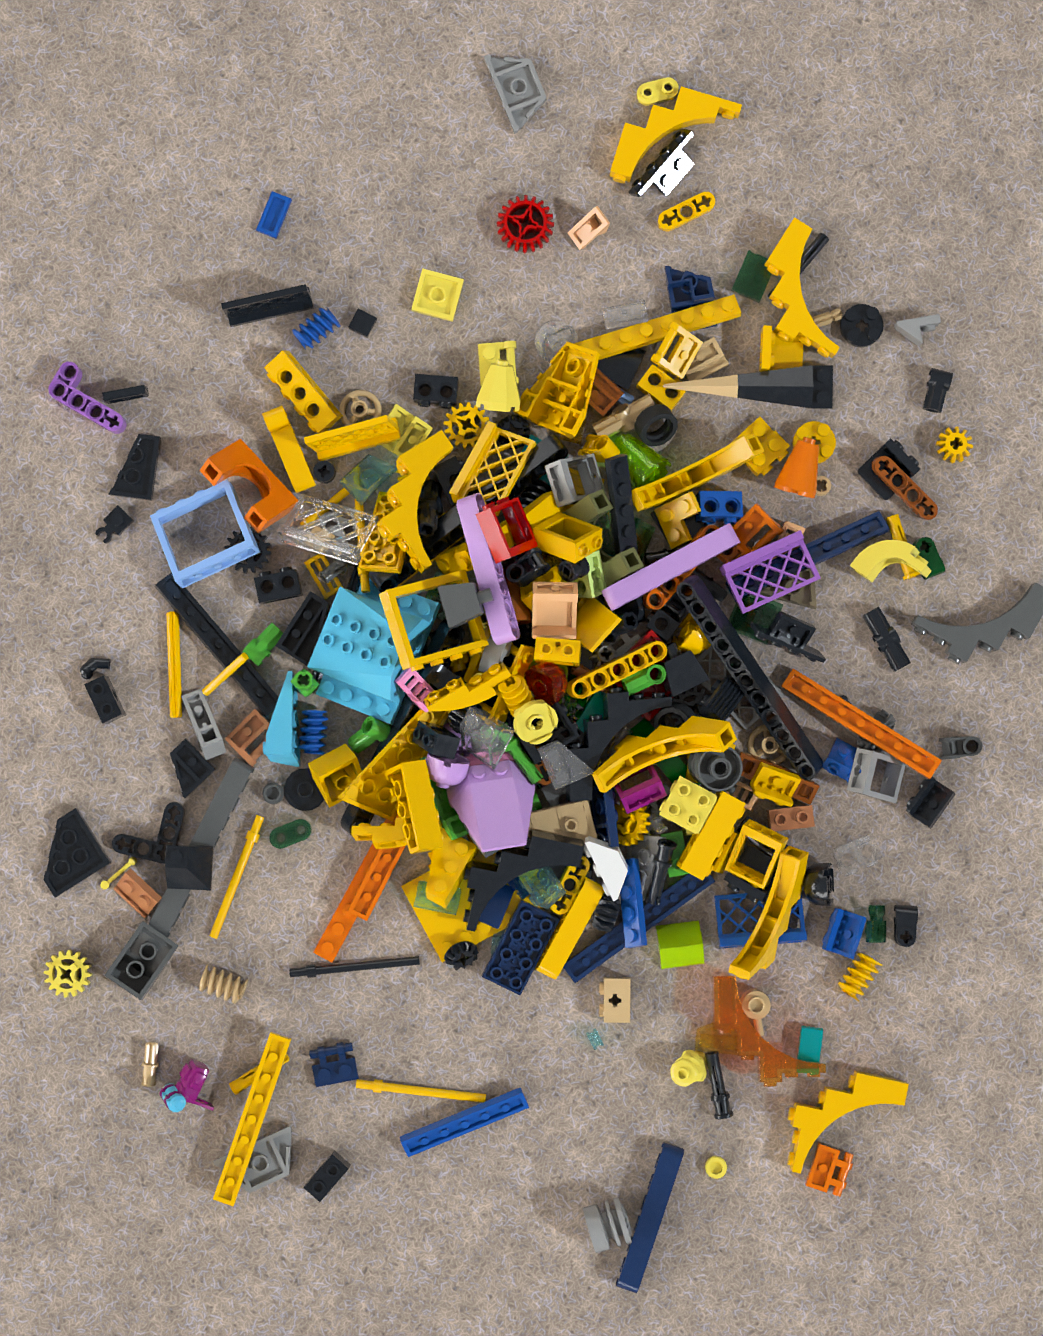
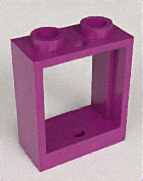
M652 764L631 774L622 781L648 770L652 779L625 791H622L619 783L614 786L627 814L667 796Z

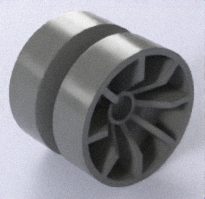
M731 747L723 753L711 751L690 753L688 759V769L692 778L699 784L714 791H725L732 788L739 781L742 774L741 758Z

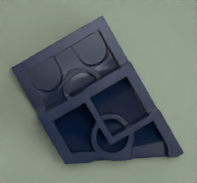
M665 266L671 313L714 301L715 296L711 277L695 275L693 272L686 270L683 272L672 269L671 266ZM717 324L711 325V326H708V327H705V328L716 327Z

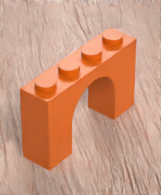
M242 439L237 440L209 457L199 470L213 486L231 476L244 477L256 485L261 493L262 500L250 508L244 519L257 533H260L290 513L299 501Z

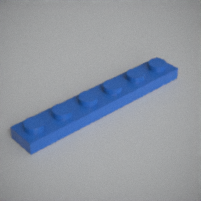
M520 1087L400 1136V1141L407 1156L410 1157L529 1108V1105Z

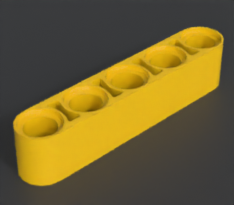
M660 641L647 642L572 679L567 684V693L572 698H586L662 660L667 654V647ZM654 645L658 648V654L655 657L651 654V648ZM635 654L640 659L637 666H634L632 663V658ZM615 664H618L621 668L620 674L617 676L613 673ZM597 673L600 674L602 678V681L599 685H596L594 683V676ZM577 683H580L583 687L579 695L574 690Z
M587 877L584 878L570 909L562 915L535 970L554 980L559 976L604 893L601 884Z

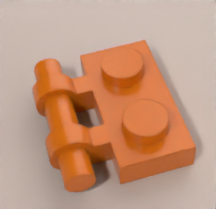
M818 1143L805 1185L826 1193L829 1185H833L835 1187L832 1194L841 1197L842 1190L847 1185L846 1178L848 1172L853 1166L851 1162L854 1154L845 1152L843 1160L838 1159L839 1149ZM835 1166L841 1167L837 1178L832 1177Z

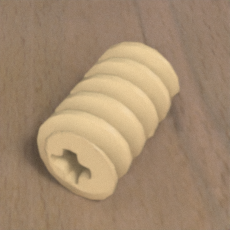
M207 965L200 980L199 990L203 992L208 987L207 992L209 995L216 990L217 998L224 993L225 1001H228L232 996V1003L236 1004L239 999H242L249 979H246L242 984L241 976L232 980L233 973L224 977V970L216 974V967L208 971Z

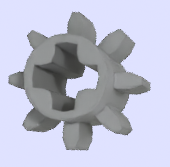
M602 642L593 651V656L589 660L594 661L595 668L613 660L617 652L611 648L612 644L604 646Z

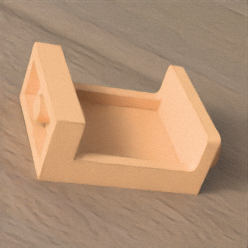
M533 582V639H536V637L576 639L577 582Z

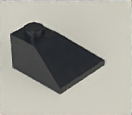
M166 845L165 873L167 888L211 891L214 847Z

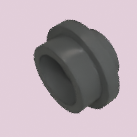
M269 783L263 788V798L269 804H277L284 797V789L278 783Z

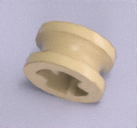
M818 476L817 481H820V483L824 481L826 483L824 486L826 490H816L815 495L824 496L830 491L831 482L825 476Z

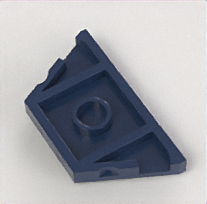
M593 779L590 805L596 833L600 835L603 841L609 840V847H619L616 824L618 813L614 807L615 790L612 787L606 793L600 792Z

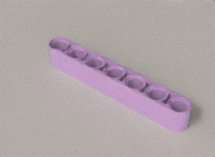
M476 493L457 500V510L479 591L490 588L494 601L484 603L483 606L493 641L496 645H501L519 639L520 631L501 562L495 563L475 515L482 512V506H485L482 495Z
M729 523L605 588L601 593L611 611L736 546L740 543V540Z

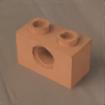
M812 805L766 810L768 828L773 831L815 827Z

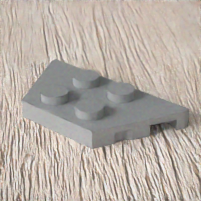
M486 55L484 60L515 134L546 102V95L531 59H514L513 57L494 58L491 55Z
M291 1125L256 1141L241 1185L248 1193L290 1174ZM228 1154L214 1160V1165L219 1166L223 1170Z

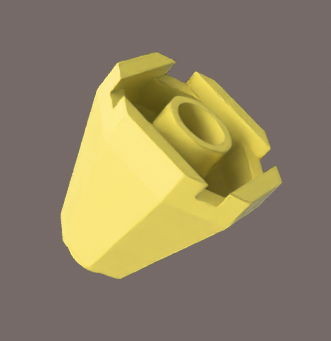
M496 359V363H491L477 396L476 407L480 408L481 404H484V409L510 412L511 407H515V411H519L521 399L513 365H510L508 360Z

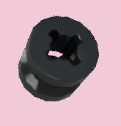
M320 461L313 468V474L320 483L328 484L336 476L335 468L328 461Z

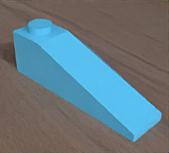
M288 671L266 733V741H263L264 755L266 754L271 762L300 767L301 749L298 748L300 740L298 739L297 731H295V727L299 726L297 711L294 710V707H298L297 688L291 683L295 675L293 671Z

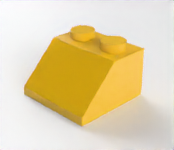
M346 743L308 763L312 777L329 808L343 801L338 796L362 772L356 755Z

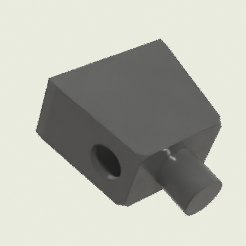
M474 582L438 587L447 623L451 629L483 615L482 604L494 601L490 588L478 591L477 585Z

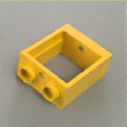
M561 512L533 527V534L538 544L535 548H540L541 551L572 563H577L597 551L603 543L602 528Z
M536 637L534 653L536 663L580 667L581 641Z
M749 819L742 826L725 870L739 879L742 878L748 881L755 888L764 889L773 877L780 853L784 850L789 838ZM748 836L775 849L765 875L738 862Z

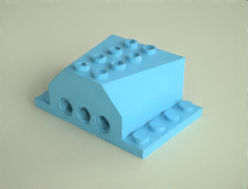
M370 579L369 593L361 592V583L357 593L340 586L307 666L324 674L316 695L393 725L405 696V692L397 685L395 680L404 670H402L379 596L380 592ZM413 594L396 600L414 658H419L441 604ZM411 678L405 683V685H407L411 681Z

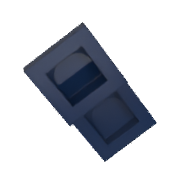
M505 885L499 889L487 903L480 915L479 921L499 929L515 888Z

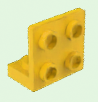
M763 325L760 337L759 372L802 367L803 344L799 341V337L796 336L792 342H784L776 336L777 333L772 330V326Z

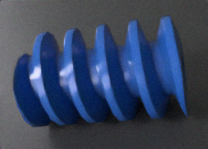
M319 308L320 316L313 313L314 321L309 318L305 319L307 326L300 323V332L292 329V333L304 348L308 346L313 349V340L318 344L321 343L319 336L327 338L326 330L333 333L332 325L338 328L341 327L336 317L328 308L327 311Z
M302 711V714L307 716V718L301 719V723L307 726L300 728V731L306 735L299 737V740L305 742V744L299 745L298 748L303 750L304 753L325 754L320 748L325 747L326 743L320 741V739L327 738V735L321 732L328 729V726L322 724V722L328 721V717L323 715L327 711Z

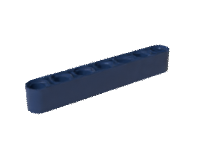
M666 1142L662 1143L661 1147L663 1148L658 1155L654 1167L656 1169L651 1176L647 1188L649 1190L644 1197L641 1206L642 1211L640 1216L638 1215L634 1227L633 1237L631 1236L632 1243L628 1245V1253L624 1257L620 1269L621 1274L616 1281V1287L637 1293L684 1155L683 1148Z

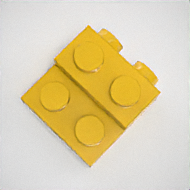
M759 416L731 442L733 443L743 436L752 433L756 434L764 453L744 463L756 477L760 474L765 476L773 468L771 464L776 459L780 462L789 454L787 449L790 447L777 431H773Z

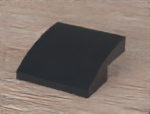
M637 348L598 360L597 368L613 383L629 390L646 351Z

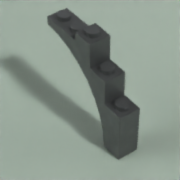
M1038 583L1031 584L1024 596L1010 610L986 623L971 626H950L930 621L918 615L914 617L911 625L915 626L914 630L919 634L925 636L927 633L933 636V641L941 646L947 644L948 647L944 653L949 655L948 659L956 664L960 662L966 663L977 643H980L979 647L981 649L991 652V650H999L1009 631H1011L1010 635L1022 641L1023 638L1029 639L1043 616V586Z

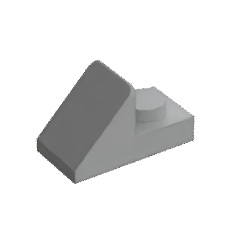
M940 314L897 321L894 324V329L920 347L923 343L920 329L923 332L936 330L935 327L941 323Z

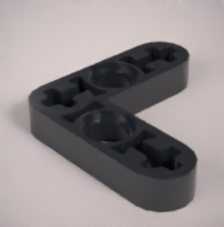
M171 802L165 807L157 841L119 834L112 840L113 849L120 854L165 864V858L162 860V856L159 855V851L164 849L165 844L160 843L162 840L164 842H173V845H177L185 815L184 806L178 802ZM175 805L177 810L180 811V815H176L174 821H178V825L166 823V819L171 820L172 813L169 812V809L174 808ZM168 826L175 829V836L172 839L164 836V830ZM123 837L126 843L133 844L132 839L136 840L133 845V853L130 852L131 847H123L121 850L117 841L122 840ZM142 842L147 843L149 846V851L146 855L138 852V845Z

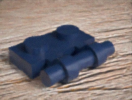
M339 1042L335 1046L330 1047L319 1046L317 1049L309 1051L310 1059L319 1058L320 1064L312 1065L316 1087L359 1079L355 1057L346 1058L345 1053L353 1051L352 1042L345 1044ZM338 1054L339 1060L327 1062L326 1056Z

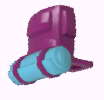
M191 1059L180 1070L179 1075L181 1077L176 1085L169 1083L160 1089L159 1095L169 1110L180 1112L185 1107L186 1102L213 1111L214 1106L211 1102L198 1097L209 1073L207 1065Z

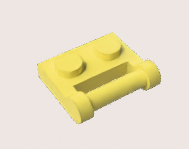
M516 341L478 344L481 387L491 363H496V359H500V350H506L507 360L510 365H513L516 377ZM516 377L517 385L519 384V377Z

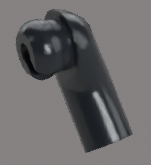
M105 658L89 659L80 668L81 677L86 680L91 679L96 669H110L111 660Z

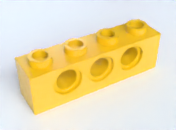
M282 350L264 367L268 372V378L280 386L282 395L295 404L294 409L301 416L304 415L309 421L307 423L308 426L315 433L326 432L343 417L290 351ZM288 371L292 374V380L289 383L285 378ZM301 388H304L306 392V395L303 399H301L299 396V390ZM315 404H317L319 407V413L317 415H315L312 411V408Z

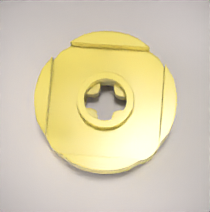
M541 699L527 702L514 712V730L520 739L530 744H541L547 741L553 735L551 732L558 724L555 710ZM535 718L540 719V721L537 722V726L534 727V725L531 724Z

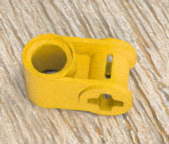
M588 434L586 436V443L578 451V456L594 453L596 462L605 463L606 458L619 455L620 450L607 435Z

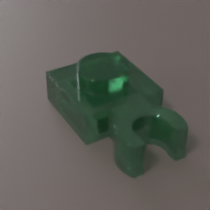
M869 905L870 920H866V942H886V921L883 920L885 905Z

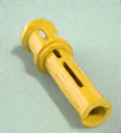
M899 514L887 517L886 521L892 539L907 542ZM900 563L904 574L903 580L921 575L910 566Z

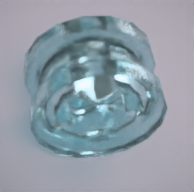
M596 1028L593 1029L592 1033H586L594 1050H597L599 1045L604 1046Z

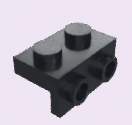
M932 776L930 780L924 779L917 795L911 797L908 801L906 812L931 829L956 794L936 781Z

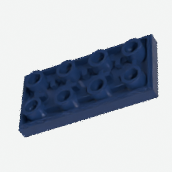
M521 899L481 976L509 991L521 995L560 918Z

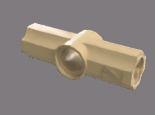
M647 394L631 404L619 405L612 411V414L595 422L592 426L597 435H607L608 437L620 431H630L635 428L634 424L639 414L647 407L655 404L650 395Z

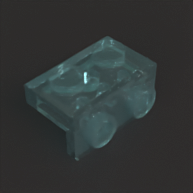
M550 866L528 871L519 876V883L530 894L529 899L536 907L540 906L549 909L566 893Z

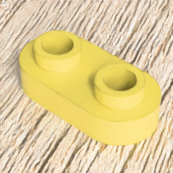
M669 77L643 83L637 90V99L645 106L672 100L678 94V83ZM670 85L672 89L667 91L664 87ZM649 90L651 95L646 96L644 91Z

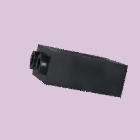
M556 699L550 702L549 705L555 710L557 717L570 735L557 745L540 755L533 744L519 738L514 730V726L510 729L514 736L519 738L521 747L534 765L580 736L578 734L580 731L578 725L574 720L570 721L566 715L568 713L567 708L562 702L558 703Z

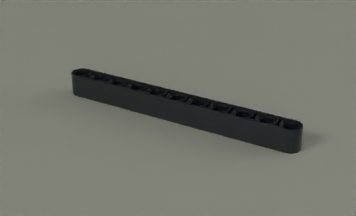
M549 435L536 444L508 496L509 500H512L547 473L545 465L565 459L568 456V449L557 436ZM517 460L506 467L507 472L516 469L518 466ZM504 469L495 476L505 473ZM507 478L495 482L497 490L506 487L508 484ZM493 484L480 488L483 495L495 491ZM478 489L475 490V491H474L473 493H471L470 495L479 493V490H478ZM495 496L485 500L486 505L495 502L496 505L498 497ZM457 505L438 518L437 530L433 536L426 537L419 534L423 548L430 561L464 536ZM406 552L401 574L370 571L368 576L378 591L382 593L385 590L395 588L418 570L413 568L410 563L411 558Z
M689 575L677 586L676 590L679 598L798 775L804 780H812L823 767L822 758L702 579L697 575Z
M447 620L442 621L424 656L440 652L442 648L444 651L460 646L465 636L463 627L453 628V632L449 635L452 629L449 628ZM450 657L443 659L444 663L442 665L447 669L452 662ZM424 664V669L418 670L416 672L419 675H421L428 664ZM406 693L393 725L389 724V736L385 741L379 743L371 761L420 710ZM349 803L341 818V827L351 835V827L355 822L354 826H358L360 823L370 824L375 814Z

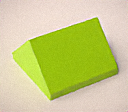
M699 920L656 926L661 969L704 964L703 940Z

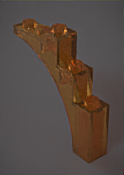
M712 976L713 1029H718V1034H731L732 1029H735V1055L741 1056V1060H754V1056H757L758 1082H763L764 1087H776L777 1082H782V1073H785V1077H798V1073H807V1077H820V1073H826V1064L806 1062L792 1058L775 1049L760 1036L751 1025L742 1008L737 991L736 976Z

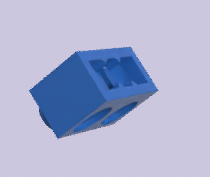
M699 491L695 495L701 509L700 512L696 513V521H703V524L707 525L715 524L716 521L724 522L725 525L729 523L732 525L736 524L743 517L742 491ZM704 504L710 505L713 512H707ZM726 504L732 506L733 513L726 510Z

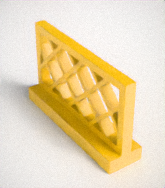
M387 415L304 437L305 444L317 452L319 461L402 440L397 418H390Z
M488 421L449 491L453 502L457 503V500L467 497L468 493L475 489L479 490L484 502L495 496L498 497V500L509 496L534 450L536 442L498 428L496 423ZM500 435L508 438L510 442L499 447L496 444ZM520 444L528 445L526 451L519 454L516 453L515 446ZM512 448L514 455L502 460L500 452ZM498 453L500 461L488 465L486 461L488 457ZM517 460L518 466L516 469L507 472L504 464ZM503 466L505 473L492 477L490 470ZM488 471L490 479L478 483V475ZM507 478V486L497 490L495 482ZM493 484L495 491L483 495L480 488Z

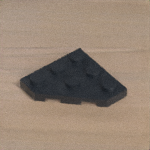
M78 808L57 819L54 840L51 844L47 870L43 879L54 898L111 863Z

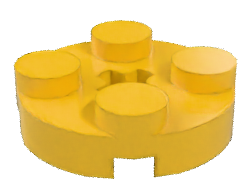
M811 421L797 429L792 440L793 448L798 440H803V437H815L816 440L820 441V444H818V464L825 462L833 454L836 439L829 425L818 421Z

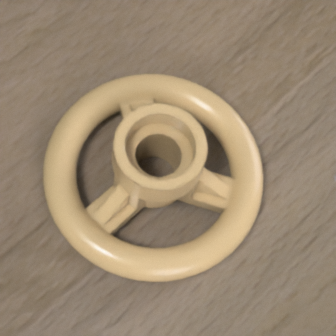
M366 390L350 392L343 398L339 407V411L343 415L341 421L345 426L355 424L359 418H363L366 415L377 418L381 417L382 414L378 398ZM358 396L370 399L375 409L368 408L367 404L359 400ZM352 399L351 412L353 416L348 420L345 410L348 402ZM362 407L364 411L360 414L357 413V408Z
M765 724L751 732L747 742L749 754L761 757L764 753L773 754L778 752L781 755L774 760H770L778 765L787 758L775 739L770 736V732ZM763 732L764 739L761 742V748L755 752L754 740L758 734ZM768 741L772 742L773 747L770 750L767 749L765 746L766 742Z

